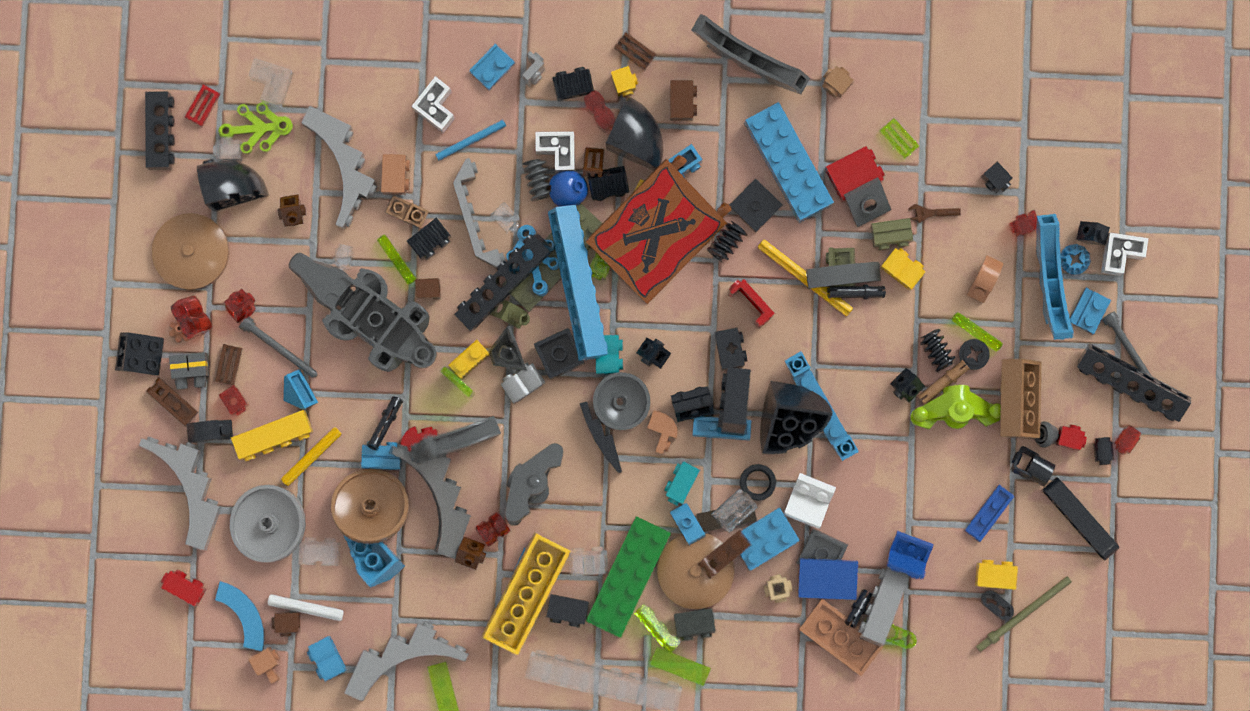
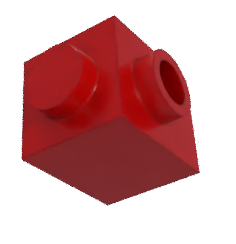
M1072 424L1069 427L1060 426L1059 438L1055 445L1080 451L1086 445L1087 437L1085 436V431H1081L1080 426Z

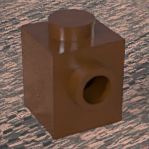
M300 612L275 613L274 617L271 618L272 629H275V633H280V637L292 636L293 632H300Z

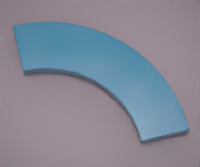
M220 581L215 600L229 606L239 617L244 630L243 647L263 651L264 627L256 606L241 590Z

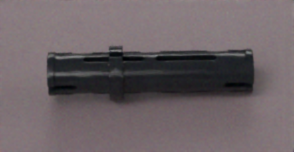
M868 284L863 286H828L827 293L830 294H827V297L863 298V300H868L869 298H885L886 291H883L885 286H869Z
M392 396L386 410H383L382 418L370 441L367 443L370 449L378 451L391 423L396 420V414L403 403V400L399 397Z

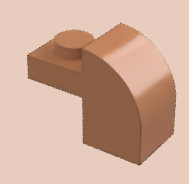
M986 255L967 296L985 303L996 284L1004 263Z
M654 410L647 429L661 434L655 452L662 455L664 451L668 452L671 443L668 438H677V426L671 417Z

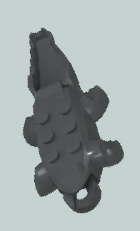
M296 253L291 258L288 264L289 269L302 280L305 287L319 304L330 309V315H326L322 320L328 332L340 340H352L359 336L373 347L368 359L375 367L390 372L396 369L402 361L413 364L418 368H428L435 362L437 357L436 348L428 341L424 334L429 325L430 316L428 312L414 301H410L401 309L387 299L388 288L381 275L361 268L357 278L352 279L343 270L315 261L303 253Z

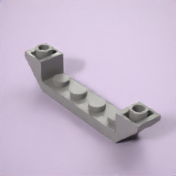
M470 158L464 161L453 184L476 258L497 268L500 263L505 261L503 252L499 253L498 249L483 253V250H486L483 239L479 240L477 232H480L478 222H473L471 214L475 212L472 203H468L466 196H469L466 184L462 185L464 182L476 179L475 174L478 173L475 162L471 163Z

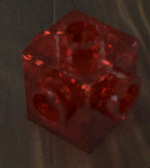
M243 289L233 292L224 301L226 311L237 323L244 318L250 317L256 310L254 297Z

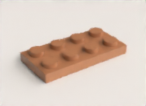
M821 599L799 630L859 676H862L884 645L880 647L860 639L861 633L858 632L860 627L857 625L856 628H851L852 621L847 626L845 624L847 617Z

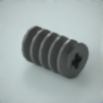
M535 159L522 163L527 166L524 168V172L529 173L525 177L526 180H530L527 186L533 188L529 191V194L535 195L531 198V201L542 200L550 195L549 192L551 190H547L549 182L545 181L550 178V175H544L548 168L542 167V165L547 163L545 160Z

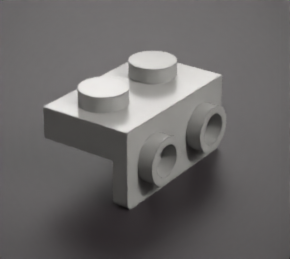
M531 51L527 53V56L532 65L522 75L524 82L529 87L532 84L536 85L542 78L541 74L545 71L544 59L535 52L533 54Z

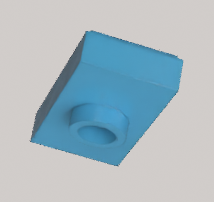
M687 503L670 511L672 518L688 545L706 536Z

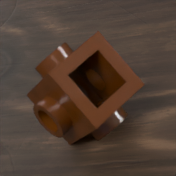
M299 194L280 197L278 216L279 220L283 219L285 227L304 224L303 216H306V208L304 204L301 205Z
M463 537L455 563L476 570L479 563L483 564L486 553L483 552L485 544Z

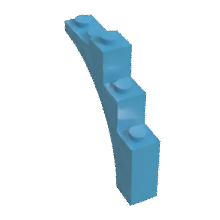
M1056 214L1037 216L1036 255L1040 264L1039 284L1043 293V315L1046 324H1049L1054 340L1073 338V328L1067 309L1062 277L1060 224Z

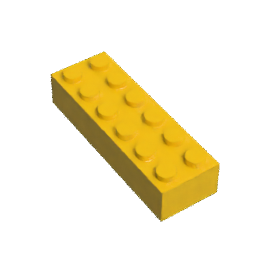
M534 532L482 637L518 655L571 551Z

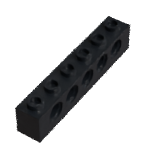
M539 234L527 236L523 240L524 245L520 249L518 247L514 249L509 255L511 258L507 262L503 261L496 268L498 271L494 275L490 274L483 281L484 285L480 289L477 287L470 294L471 298L467 302L464 300L458 305V311L454 315L469 331L476 329L554 251ZM528 249L533 253L531 260L526 257ZM514 263H517L520 267L518 273L513 271L512 266ZM501 276L506 279L505 286H502L499 282ZM488 289L493 292L492 299H489L486 296V291ZM475 302L478 303L480 306L479 312H476L473 309V304Z
M1091 343L1087 345L1078 360L1077 368L1083 374H1090L1096 377L1098 382L1113 386V389L1118 393L1128 394L1133 401L1146 404L1150 410L1163 413L1171 421L1176 420L1180 422L1191 405L1190 396ZM1100 362L1104 367L1098 369L1094 364ZM1119 372L1121 376L1114 378L1111 373ZM1130 381H1136L1138 385L1136 387H1131L1128 383ZM1148 390H1153L1155 392V395L1148 396L1145 394V392ZM1165 399H1169L1173 403L1170 405H1165L1162 403V401Z

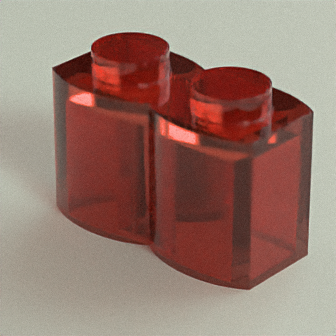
M596 90L584 97L585 108L589 114L594 116L597 127L604 133L613 128L616 121L615 116L605 106L603 96Z
M194 295L180 299L170 306L174 318L180 323L181 330L188 339L204 335L212 329L210 319L203 312L200 301Z

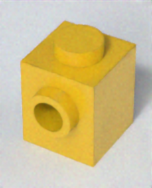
M629 66L611 72L617 95H622L623 98L633 95V91H636L638 80L635 73L631 74Z

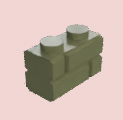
M910 218L871 224L874 248L878 247L879 250L890 249V245H897L898 248L907 247L913 241Z

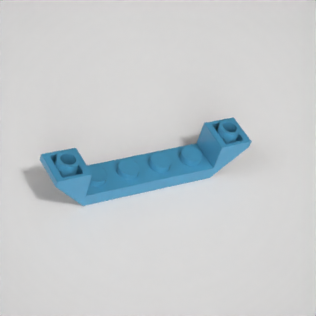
M800 351L786 359L785 364L795 384L817 393L829 403L812 374L811 367L803 353ZM830 405L833 414L823 432L837 455L844 461L858 453L859 450Z

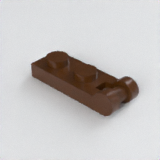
M158 377L153 387H149L146 392L186 426L199 412L164 380ZM163 388L165 392L160 396L157 392Z
M738 530L701 560L698 565L706 570V575L711 579L752 544L741 530ZM714 560L717 566L713 568L709 563L710 561Z

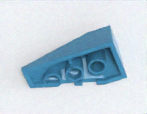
M344 535L351 557L354 559L357 573L370 588L391 580L405 567L384 541L365 544L353 541Z

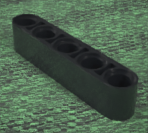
M1058 477L1042 489L1049 500L1103 560L1106 561L1120 548Z

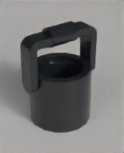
M1022 446L1014 454L1011 471L1027 480H1032L1045 486L1052 476L1056 465L1040 457L1038 453ZM1022 453L1031 457L1025 471L1017 467L1022 458Z

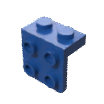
M897 531L889 549L887 566L895 572L906 573L911 578L923 579L926 563L933 549V544Z

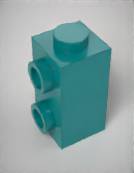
M684 461L682 464L678 463L673 471V474L676 475L673 482L669 480L664 489L667 492L666 496L669 497L667 501L676 506L679 503L683 505L700 469Z

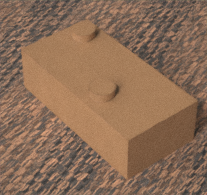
M1002 359L1000 385L1001 437L1020 439L1040 438L1041 361Z

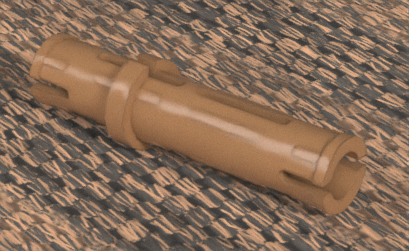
M963 359L950 371H945L946 374L930 387L917 395L920 399H923L924 405L943 391L945 387H948L953 382L956 383V379L970 370L967 365L960 370L966 364Z

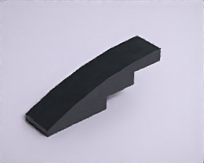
M580 403L586 424L596 444L618 473H622L613 436H604L601 421L599 419L592 420L588 403Z

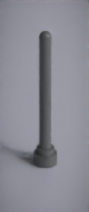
M1113 311L1102 318L1105 325H1108L1109 328L1112 327L1137 368L1151 375L1118 324L1119 317L1116 312Z
M247 315L239 325L241 330L248 333L252 332L312 378L317 377V371L256 327V323H254L251 317Z

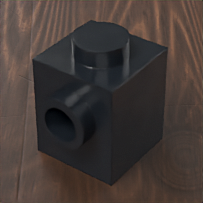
M998 161L981 176L985 180V186L991 192L995 191L996 193L999 190L1004 192L1011 186L1009 181L1013 179Z
M1080 221L1076 240L1089 245L1106 246L1110 227L1098 222Z

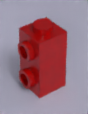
M178 569L176 572H166L161 580V583H163L161 588L193 606H198L207 590L203 587L204 583L197 579L191 581L186 578V573Z

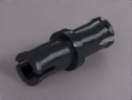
M861 591L856 603L852 604V610L845 620L847 626L853 620L850 627L856 628L872 598L871 592L865 598L868 591Z

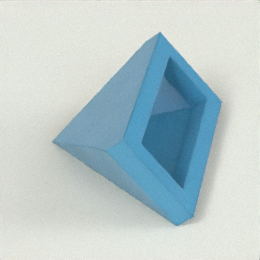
M299 369L284 376L283 401L303 410L317 404L318 401Z

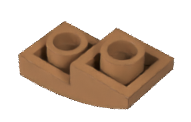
M392 195L385 213L418 228H422L429 212L395 195Z

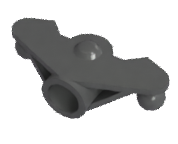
M550 444L524 464L519 463L513 469L507 481V487L510 488L505 510V517L510 525H519L522 519L530 514L529 504H541L548 498V474L552 468L560 467L562 463L563 448L560 444Z

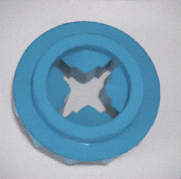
M1078 244L1065 247L1060 254L1061 267L1069 274L1077 275L1083 273L1088 269L1091 262L1090 253L1085 247ZM1080 253L1078 258L1080 263L1076 262L1071 266L1070 264L1073 259L1070 255L1075 256Z

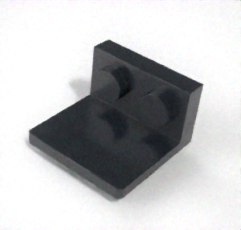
M129 332L120 333L115 371L158 376L160 374L164 338Z

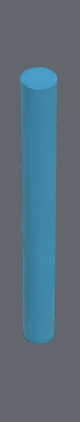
M501 120L435 155L440 161L506 127L504 120Z

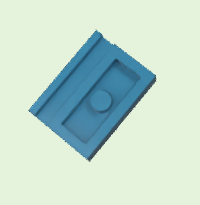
M494 44L469 72L490 90L515 65V62L497 44Z
M1086 287L1070 317V322L1094 334L1111 300Z

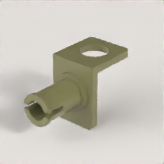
M506 300L501 303L503 307L500 312L497 313L496 308L490 314L520 329L521 325L525 326L530 321L527 311Z

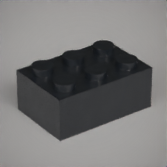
M728 367L727 374L723 373L721 391L725 392H721L719 409L723 410H720L718 427L721 428V434L744 436L751 369Z

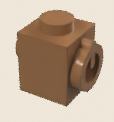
M836 66L833 70L829 68L824 74L825 80L822 87L835 98L839 96L841 98L854 80L849 76L850 73L845 68Z

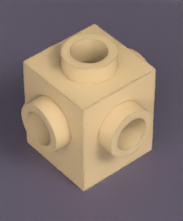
M781 574L770 576V580L766 581L767 585L764 586L766 597H770V600H775V603L787 601L786 597H789L790 592L793 591L791 581H787L786 577L782 578ZM775 585L781 586L780 592L774 591Z

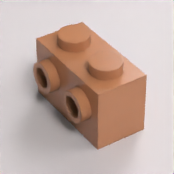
M383 154L381 184L383 195H406V190H409L410 179H406L407 171H410V160H407L406 155Z

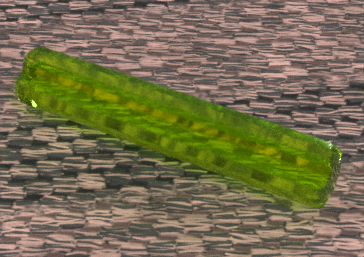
M385 234L377 239L378 243L408 285L416 281L415 276Z
M959 312L953 316L952 321L983 341L993 350H1000L1003 345L1000 340Z

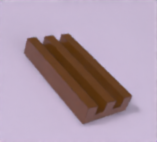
M627 32L624 33L623 37L614 47L643 70L649 66L656 56L654 52ZM628 39L634 45H636L645 53H647L650 57H646L644 54H642L636 48L631 46L625 40ZM623 44L646 61V63L643 64L620 46Z
M585 148L583 176H587V173H590L592 177H594V174L602 177L604 149ZM589 152L593 153L591 168H587ZM597 153H600L599 168H595Z
M223 344L215 377L216 382L235 385L243 348ZM227 349H230L229 355H228L227 364H226V368H225V372H224V377H223V379H220V378H221V374H222V370H223V366H224V361H225ZM234 351H237L231 380L229 381L227 379Z

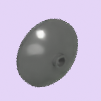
M624 372L614 373L605 377L597 385L593 395V408L598 419L607 427L615 430H628L636 427L646 418L650 409V394L643 381L635 375ZM618 398H621L623 400V404L621 406L618 405L616 402Z

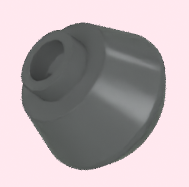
M1043 421L1040 422V438L1034 439L1040 447L1046 448L1057 442L1059 432L1054 425Z

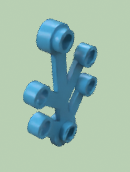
M523 225L519 228L517 232L519 240L514 249L517 247L520 249L524 245L523 240L526 238L523 236L524 232L529 231V235L531 234L532 236L536 234V230L531 225ZM545 240L548 244H549V243L552 244V248H553V250H554V249H555V245H554L553 241H552V240ZM528 249L526 257L530 260L533 258V253ZM511 250V251H509V252L507 253V255H506L507 260L510 259V256H509V255H510V253H511L513 250ZM547 257L542 262L548 265L551 270L559 268L558 260L555 257ZM552 261H556L555 266H550ZM518 265V267L513 269V271L519 272L520 267ZM538 266L532 272L534 278L532 290L537 296H545L549 291V287L542 280ZM542 284V289L537 290V285Z

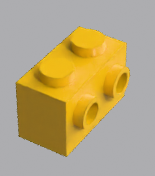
M982 559V563H977L975 586L1016 590L1018 566H1013V562L1001 561V565L994 564V560Z

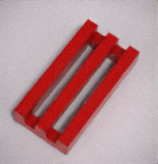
M203 84L185 118L202 127L221 94ZM207 90L208 93L205 96L198 111L196 112L194 118L191 117L204 92ZM214 94L213 98L211 99V101H210L208 107L206 108L204 114L202 115V117H201V119H200V121H199V120H198L199 116L201 115V113H202L203 109L205 108L207 102L209 101L211 95Z

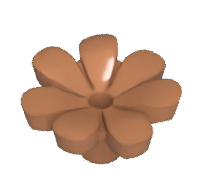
M178 318L177 323L171 322L170 328L173 330L169 332V336H175V342L180 343L182 338L185 342L189 341L190 337L188 334H194V329L189 328L191 321L186 320L183 322V318Z

